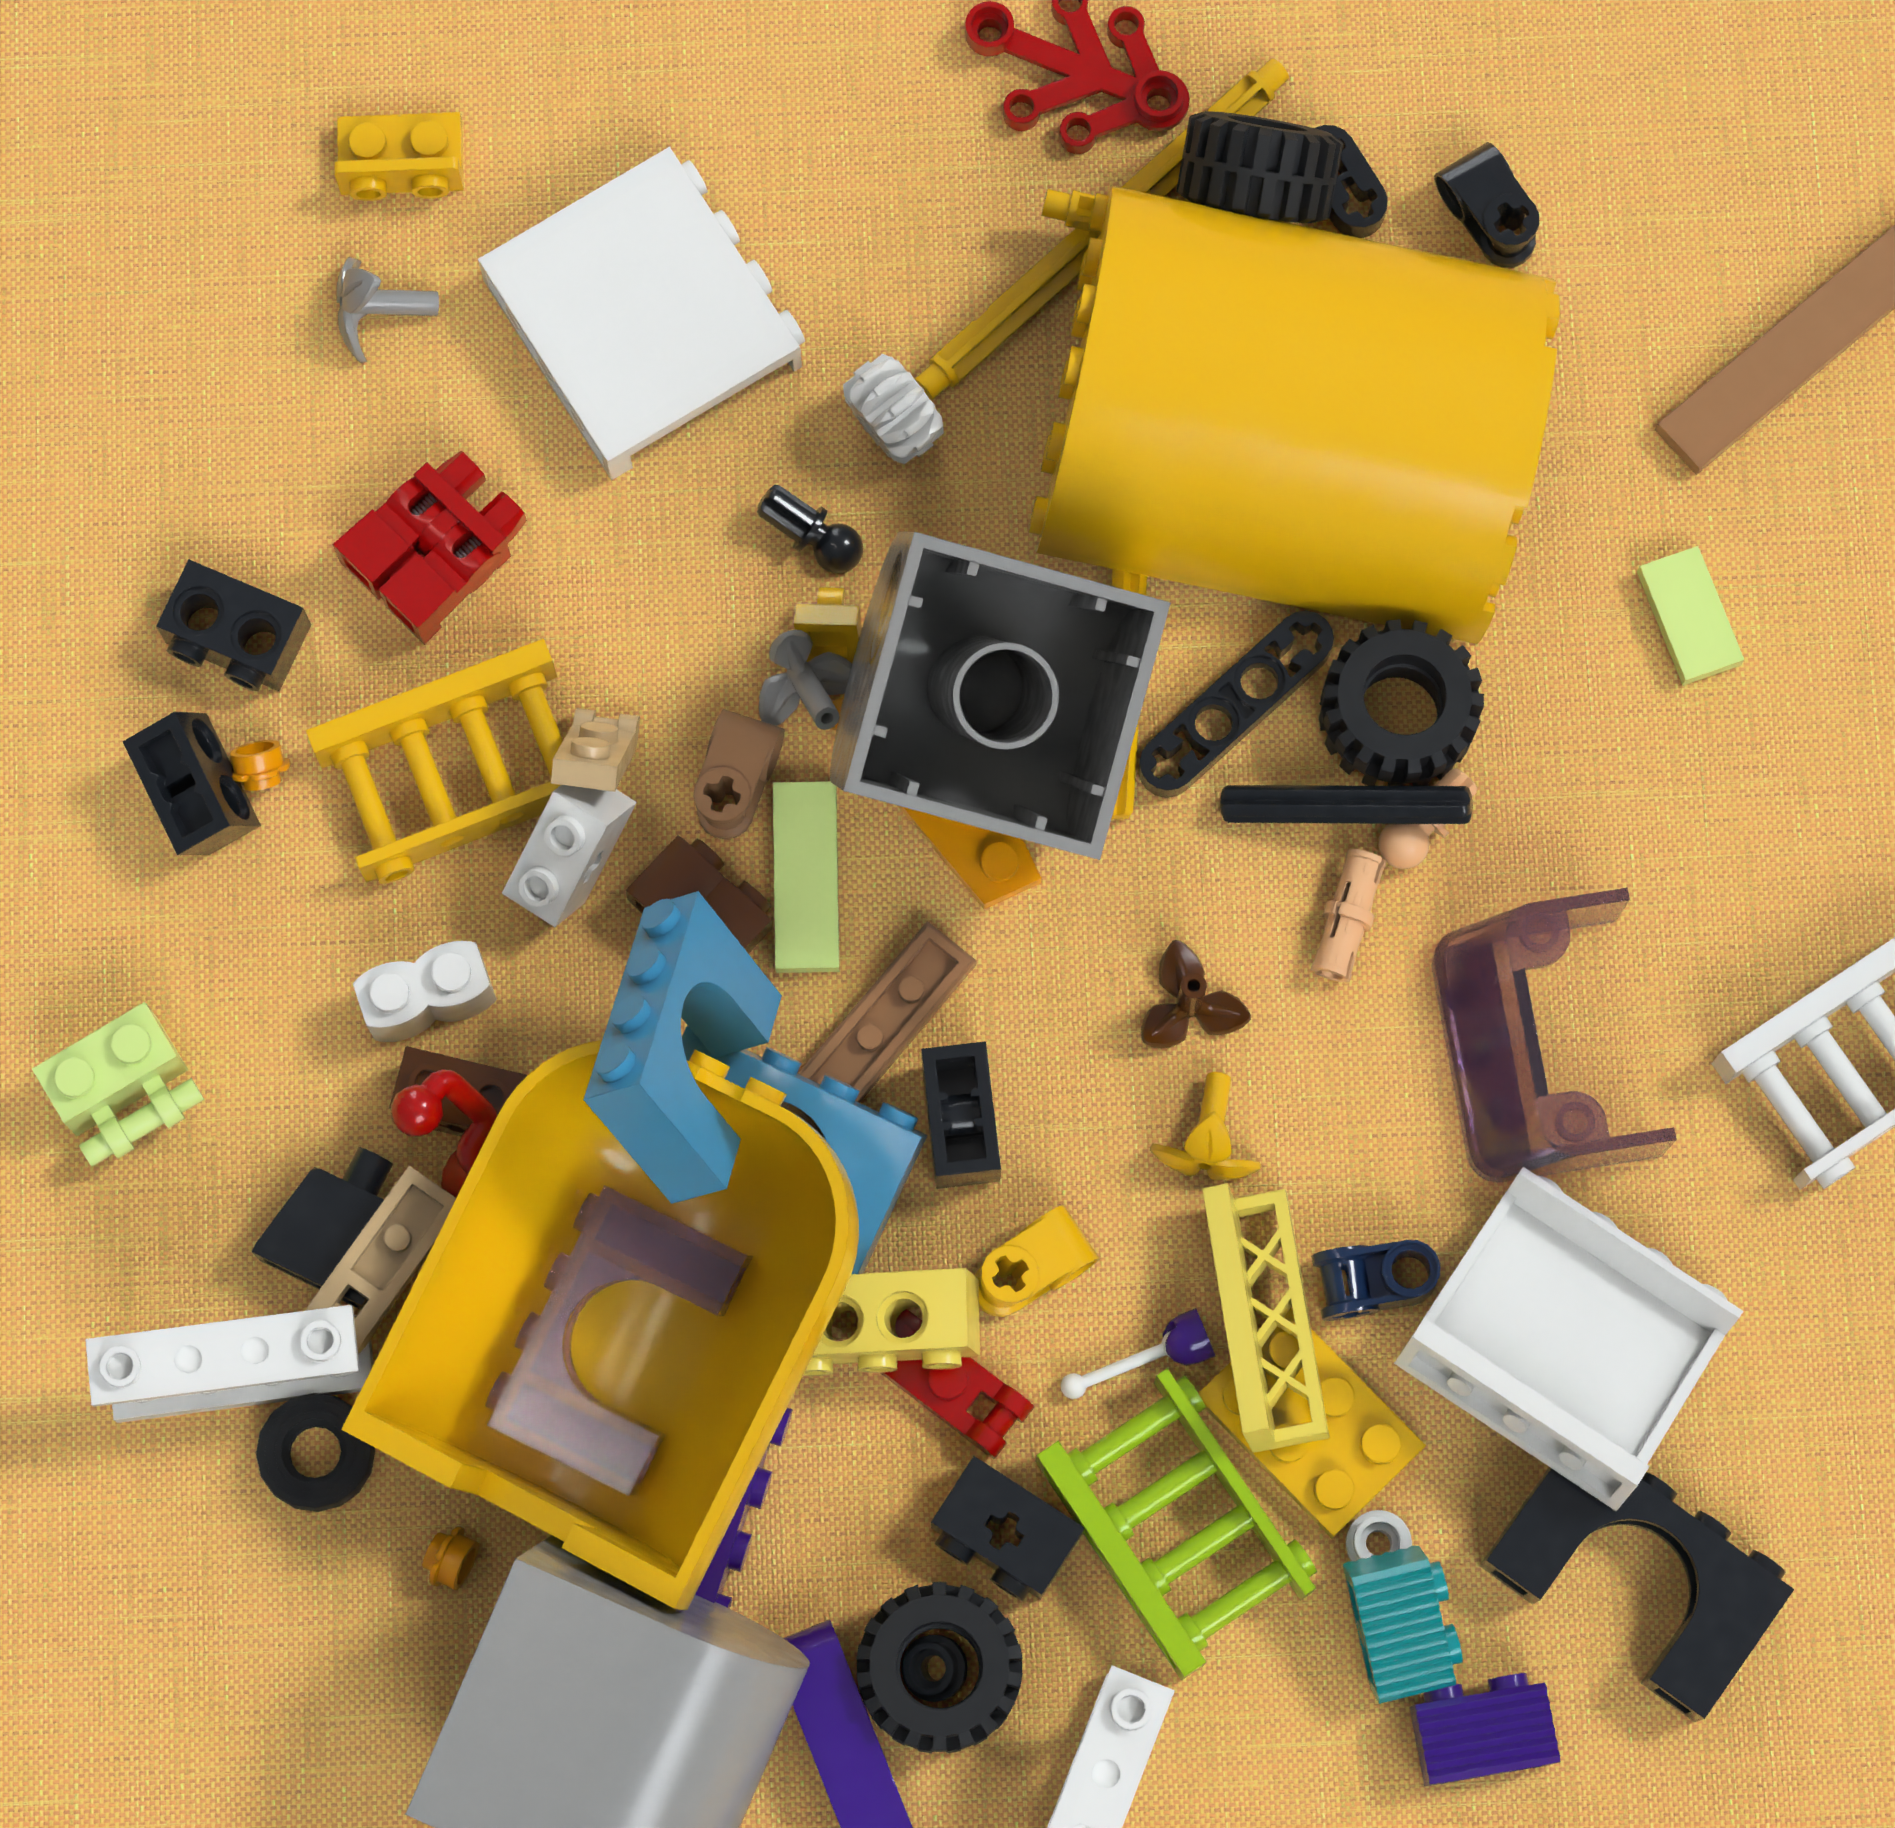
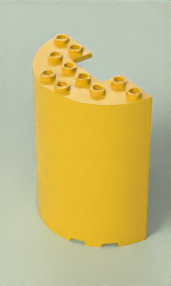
M1110 186L1107 195L1096 193L1088 230L1100 233L1098 239H1089L1087 251L1083 255L1077 283V290L1081 291V295L1076 303L1070 336L1080 338L1081 343L1080 347L1071 346L1068 360H1065L1058 392V398L1069 400L1064 424L1053 421L1051 433L1047 437L1040 472L1052 474L1047 498L1035 497L1028 533L1040 535L1036 553L1116 570H1125L1135 574L1140 573L1154 578L1385 625L1388 620L1401 619L1402 629H1411L1414 620L1428 623L1425 631L1427 634L1437 636L1440 629H1443L1452 635L1451 639L1478 644L1485 635L1495 614L1496 604L1487 602L1488 596L1495 598L1500 585H1506L1516 553L1517 537L1507 535L1508 530L1512 524H1519L1524 508H1528L1537 471L1557 356L1556 348L1545 346L1546 339L1552 340L1555 336L1560 320V298L1558 294H1554L1556 280L1287 222L1247 216L1206 205Z

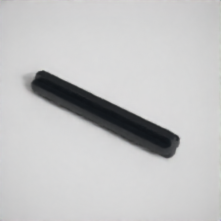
M1227 785L1222 789L1220 801L1221 815L1224 821L1228 823L1466 824L1471 820L1473 808L1472 794L1466 786Z

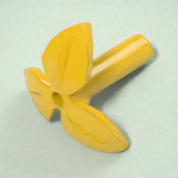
M1210 1072L1206 1075L1199 1123L1196 1124L1188 1135L1184 1145L1186 1151L1152 1143L1150 1146L1151 1153L1162 1163L1189 1177L1195 1176L1202 1169L1207 1170L1208 1177L1212 1180H1235L1251 1175L1261 1168V1164L1258 1161L1228 1159L1232 1153L1230 1134L1225 1125L1231 1077L1222 1072Z

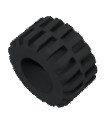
M1213 111L1194 114L1189 117L1176 192L1192 203L1247 216L1285 222L1316 223L1330 218L1343 142L1331 133L1273 119Z
M1401 619L1388 620L1384 630L1377 632L1373 624L1361 630L1359 639L1356 642L1349 639L1341 647L1337 660L1333 659L1319 703L1321 705L1319 714L1320 731L1326 730L1325 745L1330 755L1337 752L1340 754L1342 759L1339 766L1348 775L1355 769L1364 774L1361 783L1375 786L1376 781L1380 780L1388 782V786H1403L1406 783H1412L1413 786H1428L1431 778L1436 776L1441 780L1453 769L1456 762L1460 763L1466 755L1481 721L1479 718L1484 708V694H1479L1478 691L1482 679L1478 668L1470 670L1468 667L1471 658L1470 653L1463 645L1457 650L1449 646L1452 635L1443 629H1440L1437 636L1434 637L1425 633L1428 623L1414 620L1411 629H1402ZM1387 678L1411 680L1422 686L1430 694L1436 706L1437 719L1431 727L1420 733L1401 735L1389 732L1380 727L1369 715L1364 703L1366 690L1376 682Z
M932 1582V1585L918 1587V1585L905 1589L903 1594L894 1599L891 1597L881 1606V1610L874 1618L870 1619L864 1629V1635L861 1644L858 1646L856 1658L858 1686L864 1705L880 1729L888 1733L893 1740L904 1746L907 1745L918 1749L920 1752L953 1753L971 1745L979 1744L987 1739L1007 1719L1020 1690L1023 1658L1020 1644H1018L1014 1633L1015 1629L1008 1617L1005 1618L998 1610V1606L988 1597L985 1599L976 1594L972 1588L963 1585L960 1587L947 1585V1582ZM932 1629H947L963 1636L974 1648L979 1662V1675L972 1692L958 1704L945 1708L929 1707L916 1701L905 1689L900 1676V1661L907 1645L917 1635Z

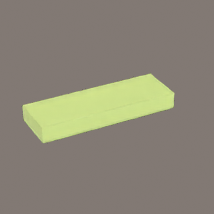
M831 781L773 782L776 973L840 972L837 786L831 783Z

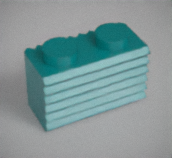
M1410 1546L1407 1549H1398L1394 1552H1385L1382 1555H1373L1369 1558H1360L1357 1561L1344 1563V1574L1368 1681L1378 1703L1381 1704L1456 1685L1453 1665L1462 1663L1463 1657L1454 1625L1444 1626L1442 1622L1439 1602L1449 1600V1593L1440 1562L1430 1563L1420 1546Z

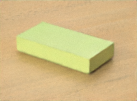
M1699 546L1639 567L1637 570L1638 577L1682 686L1742 665L1744 657Z

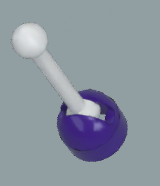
M1197 1309L1187 1311L1169 1321L1163 1331L1161 1344L1082 1376L1076 1373L1066 1375L1061 1381L1063 1395L1069 1399H1078L1083 1396L1086 1388L1166 1355L1174 1362L1183 1365L1201 1363L1215 1357L1214 1350Z

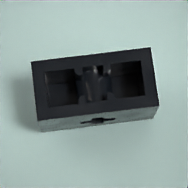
M986 1041L921 1049L936 1189L1000 1182L1001 1164Z
M973 1456L931 1521V1529L940 1534L935 1545L966 1565L969 1564L974 1556L996 1570L990 1580L1021 1601L1025 1599L1028 1592L1041 1600L1085 1529L975 1456ZM1007 1518L1013 1519L1017 1522L1015 1535L1021 1540L1018 1547L1006 1542L1000 1550L994 1548L991 1545L993 1533L986 1526L990 1520L995 1524L1002 1525Z

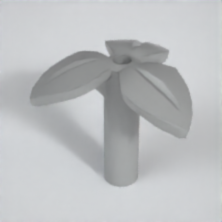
M348 257L341 268L337 282L336 296L337 303H340L338 325L349 351L356 360L364 363L367 360L361 350L357 330L358 322L367 314L437 316L439 311V295L437 291L378 289L381 279L369 271L359 269L361 265L360 260Z
M790 630L780 634L770 647L769 657L775 664L786 668L787 672L765 679L759 695V715L761 721L778 726L796 710L801 698L818 728L826 730L834 727L839 721V713L828 695L845 694L852 663L832 652L820 654L807 662L806 660L813 645L811 637L801 630Z

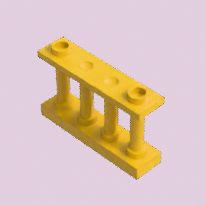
M544 638L305 730L321 768L334 765L335 769H342L373 848V850L355 857L358 868L366 883L378 879L380 884L398 881L415 871L413 864L542 814L553 791L561 785L552 784L549 781L516 794L486 720L485 713L489 710L488 704L512 696L513 700H520L551 777L553 758L563 739L544 694V690L548 687L547 681L558 678ZM452 719L454 723H461L492 801L490 805L459 817L455 815L425 738L430 732L428 727ZM392 741L395 746H401L433 826L400 840H397L366 762V759L370 756L369 750Z

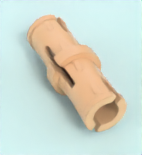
M1348 849L1342 869L1343 872L1334 898L1327 901L1324 908L1323 916L1327 921L1320 946L1310 969L1315 974L1338 982H1350L1359 944L1361 943L1364 931L1371 929L1375 917L1370 911L1377 886L1387 862L1382 860V857L1364 850Z

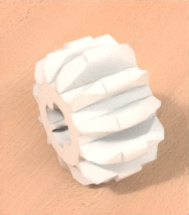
M881 354L871 363L867 361L853 372L854 376L843 384L845 402L852 409L853 415L862 424L864 430L873 438L877 446H880L886 455L896 462L906 464L916 455L920 457L934 446L933 442L944 434L942 416L935 409V404L928 398L924 389L915 381L911 373L907 372L902 364L893 357Z

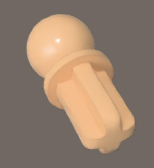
M1457 768L1451 769L1435 785L1466 786L1470 789L1472 797L1478 789L1471 778ZM1388 824L1380 834L1379 850L1383 859L1389 865L1398 869H1410L1419 865L1426 858L1430 845L1429 835L1433 831L1442 838H1445L1449 832L1445 828L1446 824Z

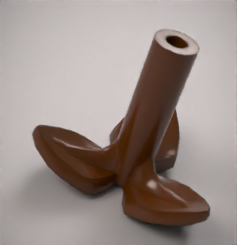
M1173 940L1160 961L1159 983L1169 994L1176 997L1177 1001L1176 1004H1159L1151 1007L1143 1019L1141 1038L1143 1043L1149 1047L1170 1048L1186 1039L1189 1017L1195 1016L1202 1029L1208 1035H1225L1243 1028L1251 1020V1014L1238 997L1221 990L1205 995L1207 983L1200 959L1185 943Z

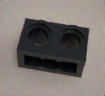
M188 559L156 627L165 643L169 644L167 652L175 658L196 667H201L204 660L225 668L224 676L252 691H259L263 684L280 692L311 627V623L303 607ZM212 608L218 611V617L211 627L199 631L188 628L189 619L197 610ZM269 632L276 636L274 645L266 653L252 655L245 652V645L254 634Z
M173 712L123 741L177 855H210L261 826L241 783L234 781L232 778L234 773L233 766L207 713Z

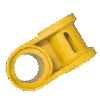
M1064 1205L1050 1210L1019 1232L1017 1236L994 1249L984 1259L982 1266L975 1273L979 1281V1308L983 1312L994 1317H1007L1015 1314L1049 1291L1057 1290L1068 1284L1100 1260ZM997 1274L1001 1278L1012 1275L1017 1283L1014 1288L1009 1285L998 1288L994 1284L993 1279Z

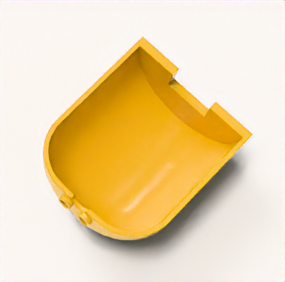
M602 1040L571 1047L540 1064L524 1078L504 1103L341 1430L451 1489L482 1497L564 1542L561 1547L562 1549L674 1609L687 1610L849 1282L859 1242L857 1202L847 1172L828 1142L802 1118L781 1106L787 1094L751 1076L745 1088H742L725 1079L730 1066L694 1049L687 1063L697 1085L740 1137L741 1141L727 1189L671 1204L583 1100Z

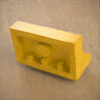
M460 112L337 116L338 161L334 162V175L341 195H350L352 198L361 201H377L385 198L387 193L412 192L414 196L419 198L436 199L445 197L449 194V191L464 190L463 121Z

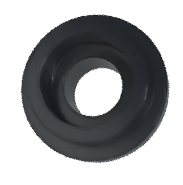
M927 1635L917 1639L909 1646L903 1657L902 1675L904 1682L915 1696L925 1701L936 1702L953 1697L960 1691L967 1677L968 1666L963 1650L954 1640L943 1635ZM935 1655L942 1658L946 1666L945 1674L940 1680L933 1679L928 1672V1662Z

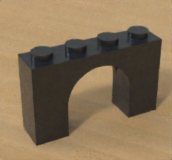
M1549 1467L1479 1566L1533 1605L1542 1599L1577 1547L1590 1533L1604 1527L1629 1525L1645 1529L1659 1536L1675 1551L1683 1564L1688 1579L1689 1600L1681 1625L1641 1681V1684L1693 1722L1705 1719L1794 1591L1791 1586L1781 1580L1786 1572L1766 1555L1752 1550L1748 1556L1728 1542L1727 1539L1730 1537L1731 1532L1712 1516L1698 1511L1695 1517L1686 1512L1673 1502L1677 1493L1665 1482L1648 1472L1644 1474L1638 1486L1620 1508L1615 1511Z

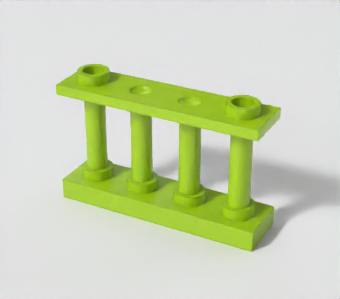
M1167 1368L1156 1375L1154 1381L1163 1398L1082 1452L1075 1448L1066 1453L1060 1442L1057 1441L1037 1454L1035 1462L1074 1521L1085 1528L1084 1536L1182 1681L1205 1665L1206 1660L1200 1651L1208 1646L1206 1641L1208 1637L1288 1583L1298 1598L1302 1600L1316 1589L1309 1577L1317 1573V1570L1306 1551L1296 1539L1288 1544L1285 1543L1198 1414L1206 1406L1195 1387L1185 1375L1176 1381ZM1178 1419L1200 1452L1117 1507L1112 1502L1103 1508L1089 1487L1098 1481L1095 1474ZM1215 1474L1237 1507L1155 1562L1149 1557L1140 1563L1126 1542L1134 1536L1132 1529ZM1252 1528L1274 1562L1192 1617L1188 1613H1184L1177 1618L1163 1598L1165 1594L1171 1591L1169 1584Z

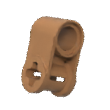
M726 709L721 711L714 725L706 758L695 784L693 794L699 823L706 833L719 839H731L740 836L748 829L753 821L765 784L769 781L777 764L784 739V728ZM726 794L734 796L735 804H726L722 812L714 811L713 802L721 803Z

